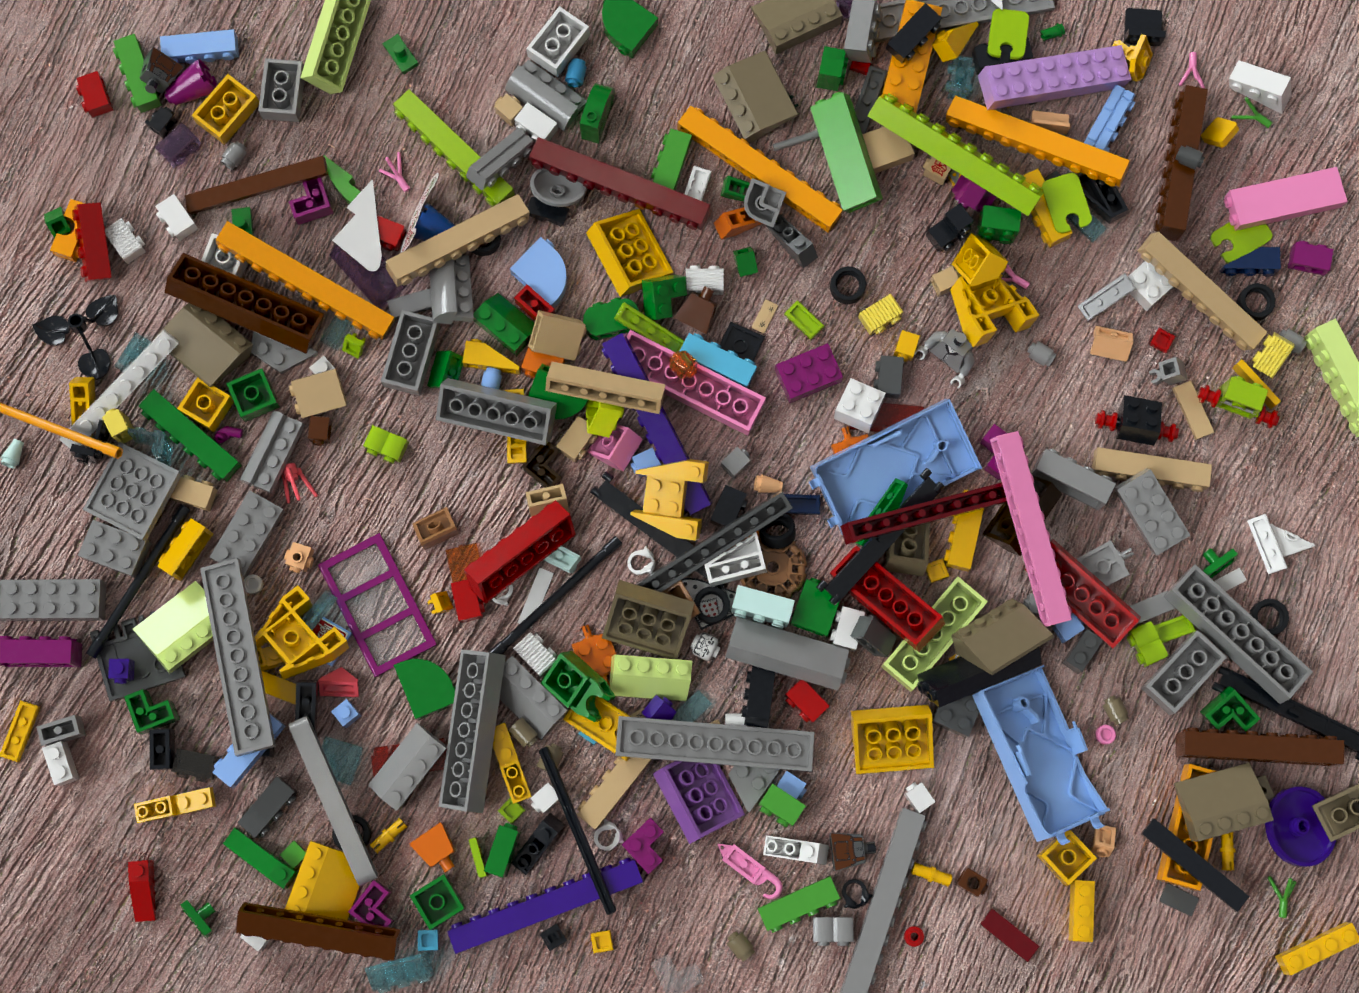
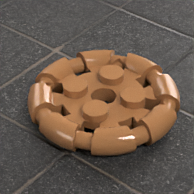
M758 536L766 569L769 563L774 562L778 565V570L772 573L767 569V573L743 578L740 581L744 587L789 599L796 590L799 591L805 582L807 576L805 574V567H807L805 554L802 549L795 545V541L785 548L772 549L765 546L761 542L760 536ZM789 549L793 553L790 558L785 553ZM792 566L798 567L797 573L792 572ZM755 577L760 582L757 586L752 582ZM787 580L791 583L788 588L783 585ZM767 587H775V592H767Z

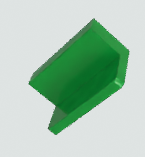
M437 351L427 386L430 388H440V384L447 378L459 380L463 366V356L452 351Z

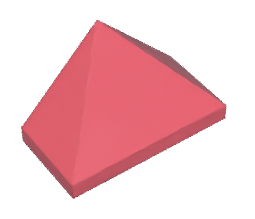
M342 667L318 680L320 696L359 697L358 679Z

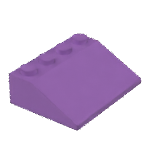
M675 761L653 773L689 844L745 815L719 764Z

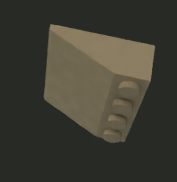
M765 0L751 7L775 55L841 25L843 16L835 0Z
M766 51L731 64L712 75L741 134L750 143L799 115Z
M190 303L185 305L156 335L157 337L163 330H166L179 344L169 354L210 388L250 358L253 344L220 316Z
M619 580L602 639L670 659H677L692 616L694 602Z
M1013 598L952 634L956 654L991 675H994L1054 638L1053 634L1024 604Z
M1250 763L1174 783L1191 841H1202L1274 821L1268 800Z

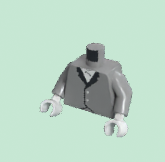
M954 329L948 332H934L924 342V346H919L916 349L914 355L919 351L922 352L923 355L919 359L922 360L927 355L928 349H931V353L954 371L960 373L951 380V385L958 380L959 386L957 388H960L965 383L964 376L968 375L975 363L972 352L973 347L964 333H958Z

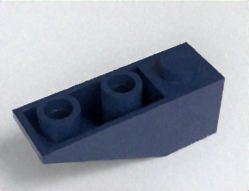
M1260 247L1224 265L1219 270V273H1224L1226 276H1235L1237 274H1244V276H1255L1256 274H1263L1265 277L1274 276L1281 269L1280 247Z

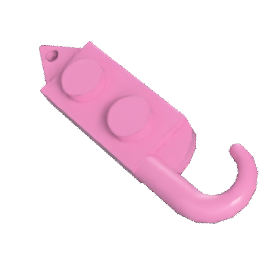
M717 844L723 857L722 860L751 883L760 885L769 880L775 885V893L772 895L763 894V897L773 900L780 896L783 886L778 877L735 844Z

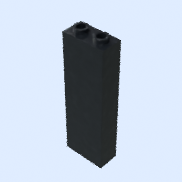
M1037 647L994 675L989 674L966 659L958 657L917 674L919 681L917 687L921 694L926 695L930 702L935 703L940 708L1042 665L1040 648Z

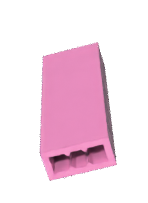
M1337 167L1233 189L1224 198L1225 207L1229 209L1230 213L1229 221L1232 226L1234 225L1235 231L1341 208L1348 202Z

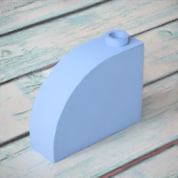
M540 237L510 268V272L524 286L529 285L555 308L562 300L567 288L566 268L563 259L554 249V244L550 240H544Z

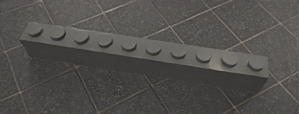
M779 491L638 581L635 585L659 592L664 591L791 510V504L784 493Z

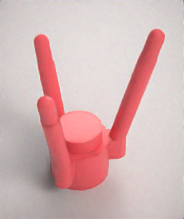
M295 463L286 464L281 475L286 502L290 503L288 482H291L296 499L298 501L301 500L295 483L299 479L298 476H300L314 497H317L318 494L304 476L301 468H297Z

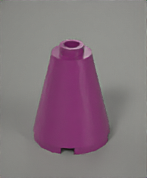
M201 59L195 60L166 89L165 97L170 104L179 105L208 96L216 88L218 83L214 75L211 76L208 72L210 69Z

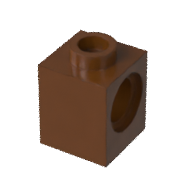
M310 416L308 431L310 442H313V445L324 446V443L330 444L332 420L329 417Z
M965 867L955 885L971 895L979 897V895L983 896L986 892L988 879ZM973 877L978 881V886L975 889H971L968 884L969 880Z

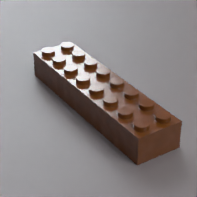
M1185 85L1173 102L1172 108L1175 109V113L1170 120L1172 132H1169L1167 143L1170 145L1169 150L1165 152L1164 161H1167L1161 175V178H1164V182L1159 189L1161 201L1158 202L1156 207L1158 220H1155L1153 231L1160 232L1167 240L1177 242L1186 231L1195 175L1194 169L1178 163L1179 161L1175 160L1181 145L1184 147L1187 145L1199 150L1208 89Z
M185 253L181 255L166 280V294L307 354L322 326L324 313Z
M1199 728L1182 729L1180 733H1176V757L1337 766L1344 764V740H1337V736H1325L1318 739V735H1305L1298 738V734H1285L1279 737L1278 733L1273 732L1258 735L1256 731H1246V733L1239 734L1237 730H1226L1219 733L1218 729H1207L1199 732Z

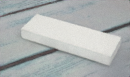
M1267 514L1248 520L1247 522L1268 574L1288 568Z

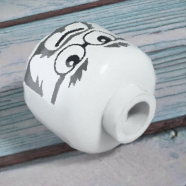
M705 632L700 635L697 634L690 647L693 649V655L705 661H709L712 657L716 658L720 647L717 646L718 639Z

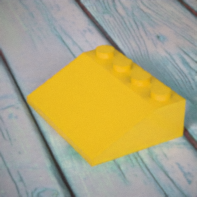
M640 209L594 222L586 232L620 297L641 290L642 280L668 276L674 273Z
M929 705L851 711L856 774L934 768L932 713Z
M310 841L285 909L348 920L350 915L348 911L354 905L360 886L355 880L344 852L315 841Z

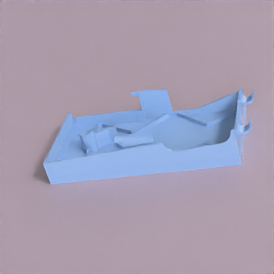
M944 399L810 466L815 478L809 481L812 490L819 486L833 515L827 522L830 528L838 525L842 534L841 525L866 518L870 515L895 478L908 484L901 503L902 505L924 481L920 474L926 468L932 472L929 477L935 484L941 482L946 486L978 469H982V466L951 400Z
M1042 665L983 689L972 696L1036 841L1039 842L1056 836L1058 842L1061 845H1065L1071 842L1065 837L1066 831L1088 821H1091L1095 829H1100L1105 825L1100 822L1099 816L1106 814L1105 812L1110 811V809L1107 808L1088 779L1077 754L1088 750L1080 727L1078 728L1076 722L1073 721L1074 728L1069 729L1042 669L1045 666Z

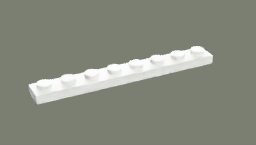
M163 330L69 429L90 437L97 429L99 420H103L102 417L106 415L105 413L117 408L179 342L166 330ZM62 436L59 439L69 448H71L72 444L82 445Z

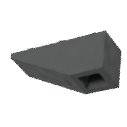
M781 214L778 215L773 228L766 225L792 259L802 268H805L818 258L813 243Z

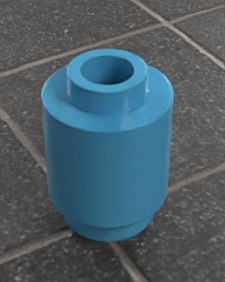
M573 58L568 64L565 81L570 87L577 88L583 85L587 67L585 66L586 62L582 59Z

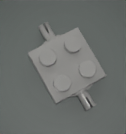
M1109 541L1076 559L1101 582L1109 586L1130 575L1124 560L1135 554L1131 552V547L1120 553L1114 547L1112 541Z

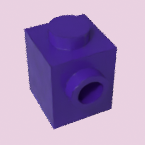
M109 659L108 678L114 680L116 684H126L127 681H134L135 661L131 659Z
M655 695L641 713L650 719L672 720L677 711L671 707L673 703L665 696L661 699Z

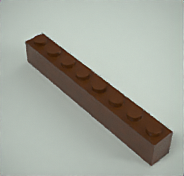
M243 902L238 910L236 933L243 934L244 936L262 937L265 940L273 939L284 943L302 944L305 947L313 946L323 950H336L345 954L353 953L363 957H376L385 961H394L399 951L401 929Z

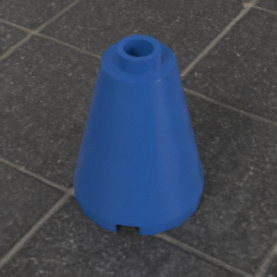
M426 203L425 208L428 210L424 209L415 225L416 234L413 238L426 241L456 225L433 206Z

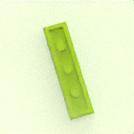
M622 303L614 317V320L633 332L679 354L684 343L683 339L627 303Z

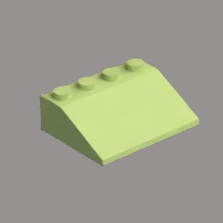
M196 581L133 628L134 632L169 674L213 641L205 592Z

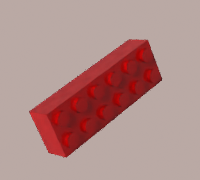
M555 500L551 504L546 505L538 514L532 516L521 527L516 528L509 536L501 539L492 549L484 552L480 558L471 562L464 569L471 590L486 604L576 535L570 514Z
M1052 539L1050 541L1051 548L1055 552V562L1061 573L1060 580L1066 590V601L1071 608V612L1109 646L1114 648L1139 622L1141 616L1059 543Z
M857 545L830 572L832 578L860 550ZM877 562L848 592L918 652L945 625L942 615Z

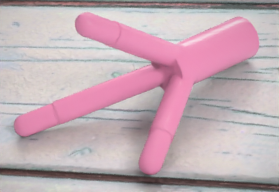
M1191 52L1189 53V68L1179 82V86L1183 85L1191 71H1193L1195 80H1198L1201 88H1205L1197 70V53Z
M397 152L398 172L389 157H386L385 160L394 174L383 169H379V172L395 179L404 193L410 190V187L402 176L401 152Z
M1007 264L1005 272L1011 278L1002 279L1005 282H1014L1027 289L1030 283L1017 276Z

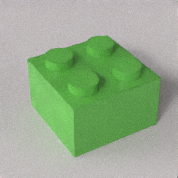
M774 784L770 785L758 804L761 807L760 811L768 817L771 814L778 818L776 822L785 828L788 825L792 827L806 807V805Z

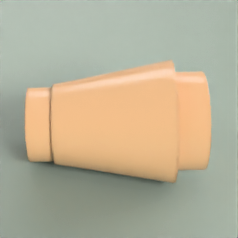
M763 474L760 476L756 475L754 490L758 491V493H777L782 491V481Z

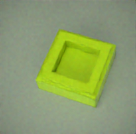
M511 797L498 810L511 824L526 811L518 802L513 804Z

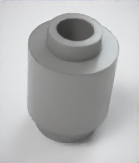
M238 141L236 143L231 142L221 156L222 160L220 162L230 170H233L235 167L237 168L247 154L245 151L246 147Z
M1289 328L1286 331L1283 329L1279 333L1280 336L1294 343L1291 353L1300 354L1307 343L1304 337Z
M1039 341L1036 344L1032 342L1027 350L1030 353L1028 357L1042 366L1046 365L1049 367L1057 355L1053 352V349Z

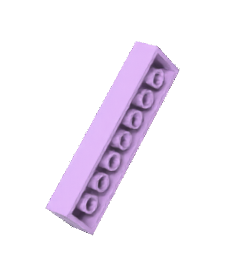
M1122 45L985 66L979 73L978 79L986 108L991 110L1113 90L1115 85L1124 87L1131 80Z

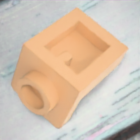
M1105 825L1100 829H1095L1093 845L1090 851L1099 857H1110L1115 846L1116 828Z

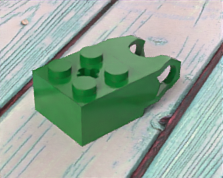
M573 651L560 653L540 683L567 708H571L576 714L584 716L593 722H598L602 718L595 705L596 697L598 696L607 701L614 700L616 697L607 681Z

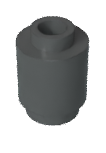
M1181 145L1175 160L1195 170L1196 167H1201L1205 157L1202 156L1203 152L1187 145L1186 147Z

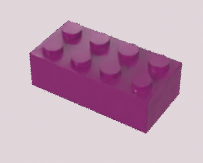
M0 636V666L81 667L83 644L76 642L77 639H71L68 636H59V640L52 639L49 636H39V640L30 636H19V640L11 636Z

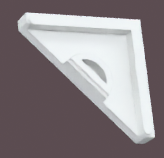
M1271 524L1284 557L1315 546L1314 543H1310L1289 531L1282 530Z

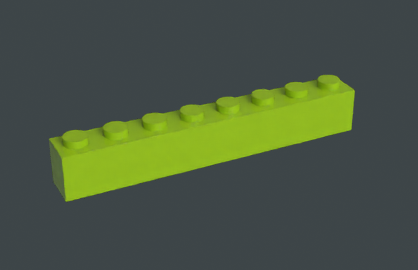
M410 89L393 103L395 115L400 120L404 119L407 121V126L414 133L417 131L421 135V140L426 145L430 143L434 147L433 151L439 157L443 156L451 169L454 170L456 168L460 172L459 176L465 182L469 181L476 193L479 195L482 193L486 197V202L491 207L515 195L514 189L501 177L497 178L496 183L491 188L487 186L484 190H480L475 183H472L467 178L466 174L469 167L481 157Z

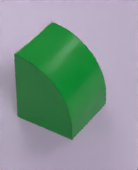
M62 207L44 214L45 223L54 239L57 233L63 235L72 231L69 221L64 217L65 213Z
M751 246L733 251L740 277L758 273L755 254Z

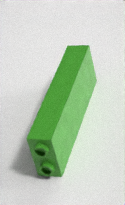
M836 92L827 100H818L810 109L843 211L851 213L882 200L883 197L850 95L844 92Z

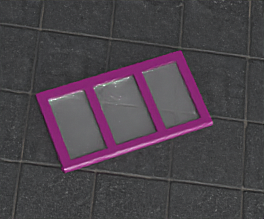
M380 533L318 564L374 677H379L383 673L395 668L394 665L412 659L437 646Z

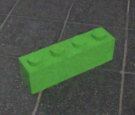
M131 34L114 40L116 48H113V52L116 58L121 61L119 68L122 75H126L127 80L124 82L128 92H132L133 97L130 99L133 107L138 108L143 113L162 106L157 90L153 94L147 92L145 89L146 83L139 78L145 56L136 35Z
M671 128L669 134H665L662 143L665 145L664 149L659 151L657 157L658 167H654L651 175L654 183L676 190L692 142L691 134Z
M831 876L763 905L757 908L766 930H771L774 933L783 929L782 924L789 922L792 925L801 921L800 916L808 914L809 917L819 913L818 908L826 906V908H830L836 905V900L840 899Z

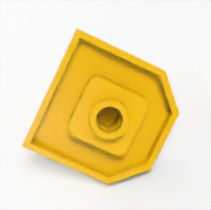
M1141 34L1137 45H1131L1130 47L1120 40L1114 41L1112 46L1122 45L1126 62L1130 66L1129 72L1132 80L1138 82L1143 79L1153 56L1147 36Z

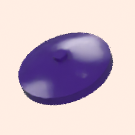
M1291 787L1280 791L1269 804L1274 821L1265 823L1266 835L1274 852L1283 861L1298 867L1314 866L1323 862L1331 854L1336 840L1329 841L1312 808V805L1325 798L1317 791L1308 787Z

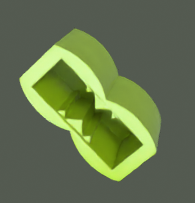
M372 425L363 447L367 449L366 453L375 457L378 454L384 456L383 460L394 464L395 461L401 462L409 441Z
M1151 621L1128 632V643L1131 647H1135L1137 654H1135L1136 659L1140 665L1143 664L1144 667H1147L1168 657V653Z

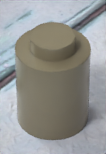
M523 717L508 730L523 747L528 746L530 748L538 741L536 738L538 733Z
M553 743L551 746L546 745L558 767L564 755L561 752L562 748ZM540 757L536 766L546 771L544 763Z

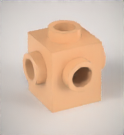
M293 542L291 549H288L285 553V564L290 567V571L299 574L301 571L307 572L314 562L312 557L314 550L311 547Z

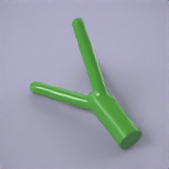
M1248 97L1245 98V102L1255 115H1233L1231 117L1232 119L1257 120L1267 128L1272 124V121L1256 110Z
M1269 876L1268 880L1280 900L1279 917L1287 918L1288 899L1297 882L1289 878L1284 896L1282 897L1272 877Z

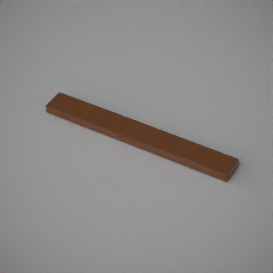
M319 156L185 195L187 212L191 215L327 176L326 159L324 156Z

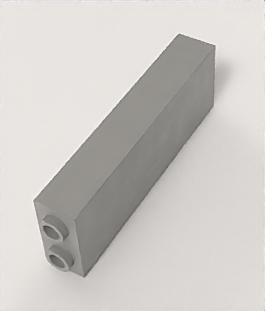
M740 617L736 618L725 658L834 690H838L840 684L845 683L847 673L844 670L848 669L851 658H848L849 649Z

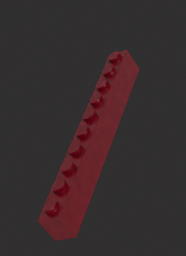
M540 137L537 138L529 155L532 166L537 169H547L551 174L555 176L562 175L570 182H580L588 189L593 190L595 188L606 196L613 195L621 202H630L639 209L645 210L646 208L651 210L657 216L669 217V220L672 222L684 223L692 230H702L711 212L710 204Z
M1001 482L854 520L840 527L845 544L847 545L1007 503V499Z

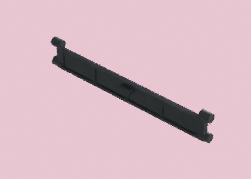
M926 468L920 474L924 481L898 509L932 501L942 491L944 485L941 482L935 484L929 477L932 472ZM906 529L870 538L828 584L822 580L816 588L820 592L825 589L832 597L829 602L835 606Z
M607 471L602 475L605 481L600 488L594 487L591 490V494L676 557L694 546L685 539L676 538L630 515L632 511L643 510V508L610 484L614 476ZM705 565L695 570L708 580ZM725 583L716 585V587L722 589Z
M1220 666L1218 669V673L1222 676L1219 683L1214 682L1212 685L1213 690L1221 693L1224 688L1226 689L1230 686L1241 697L1323 737L1337 736V740H1344V747L1357 753L1355 759L1359 760L1358 731L1292 699L1279 704L1257 682L1223 666Z

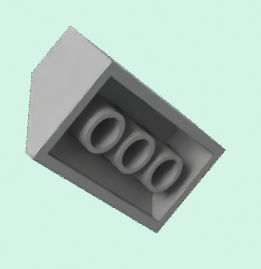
M513 656L504 663L500 700L519 719L523 717L538 733L537 737L542 740L568 713V710Z
M416 723L368 784L369 787L384 802L398 811L447 749V745L419 723Z

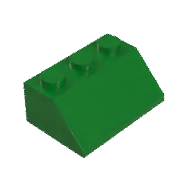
M497 293L484 301L473 313L474 322L516 357L529 343L535 322L501 294Z

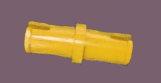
M400 818L388 829L382 830L383 833L369 844L377 854L387 844L393 843L395 841L394 838L407 828L405 823L401 824L403 821Z
M1234 832L1221 835V848H1219V852L1222 855V871H1235L1234 853H1236V849L1233 843Z
M914 862L911 869L912 875L925 878L928 882H937L947 887L951 884L952 875L936 870V867L932 866L930 868Z

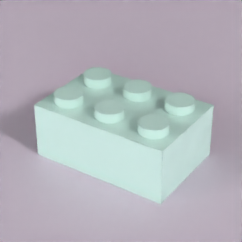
M738 585L731 612L734 613L735 617L743 619L750 617L753 618L754 622L760 624L768 622L772 623L771 626L774 628L783 629V627H787L789 624L795 600Z

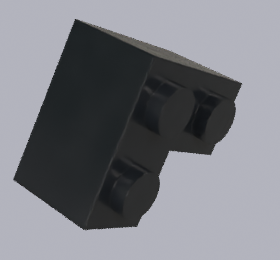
M959 203L945 213L943 220L927 231L926 237L938 253L943 250L946 252L954 246V242L958 239L962 241L969 235L968 232L972 229L971 226L974 220Z

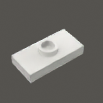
M693 166L684 194L702 201L711 171Z

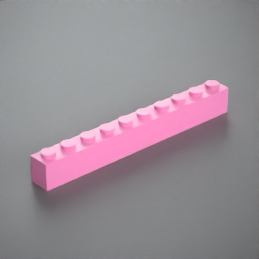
M1018 431L996 436L990 439L1041 622L1047 627L1072 620L1071 608L1066 601V590L1060 580L1061 573L1056 565L1055 552L1051 548L1049 541L1050 534L1045 527L1044 513L1039 506V495L1035 492L1033 485L1034 478L1028 467V457L1024 453L1023 439Z

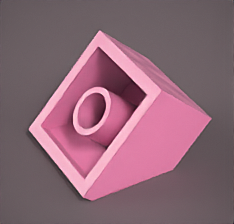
M617 424L616 430L612 431L609 438L598 436L594 444L589 447L587 453L612 468L624 471L643 439L630 428Z

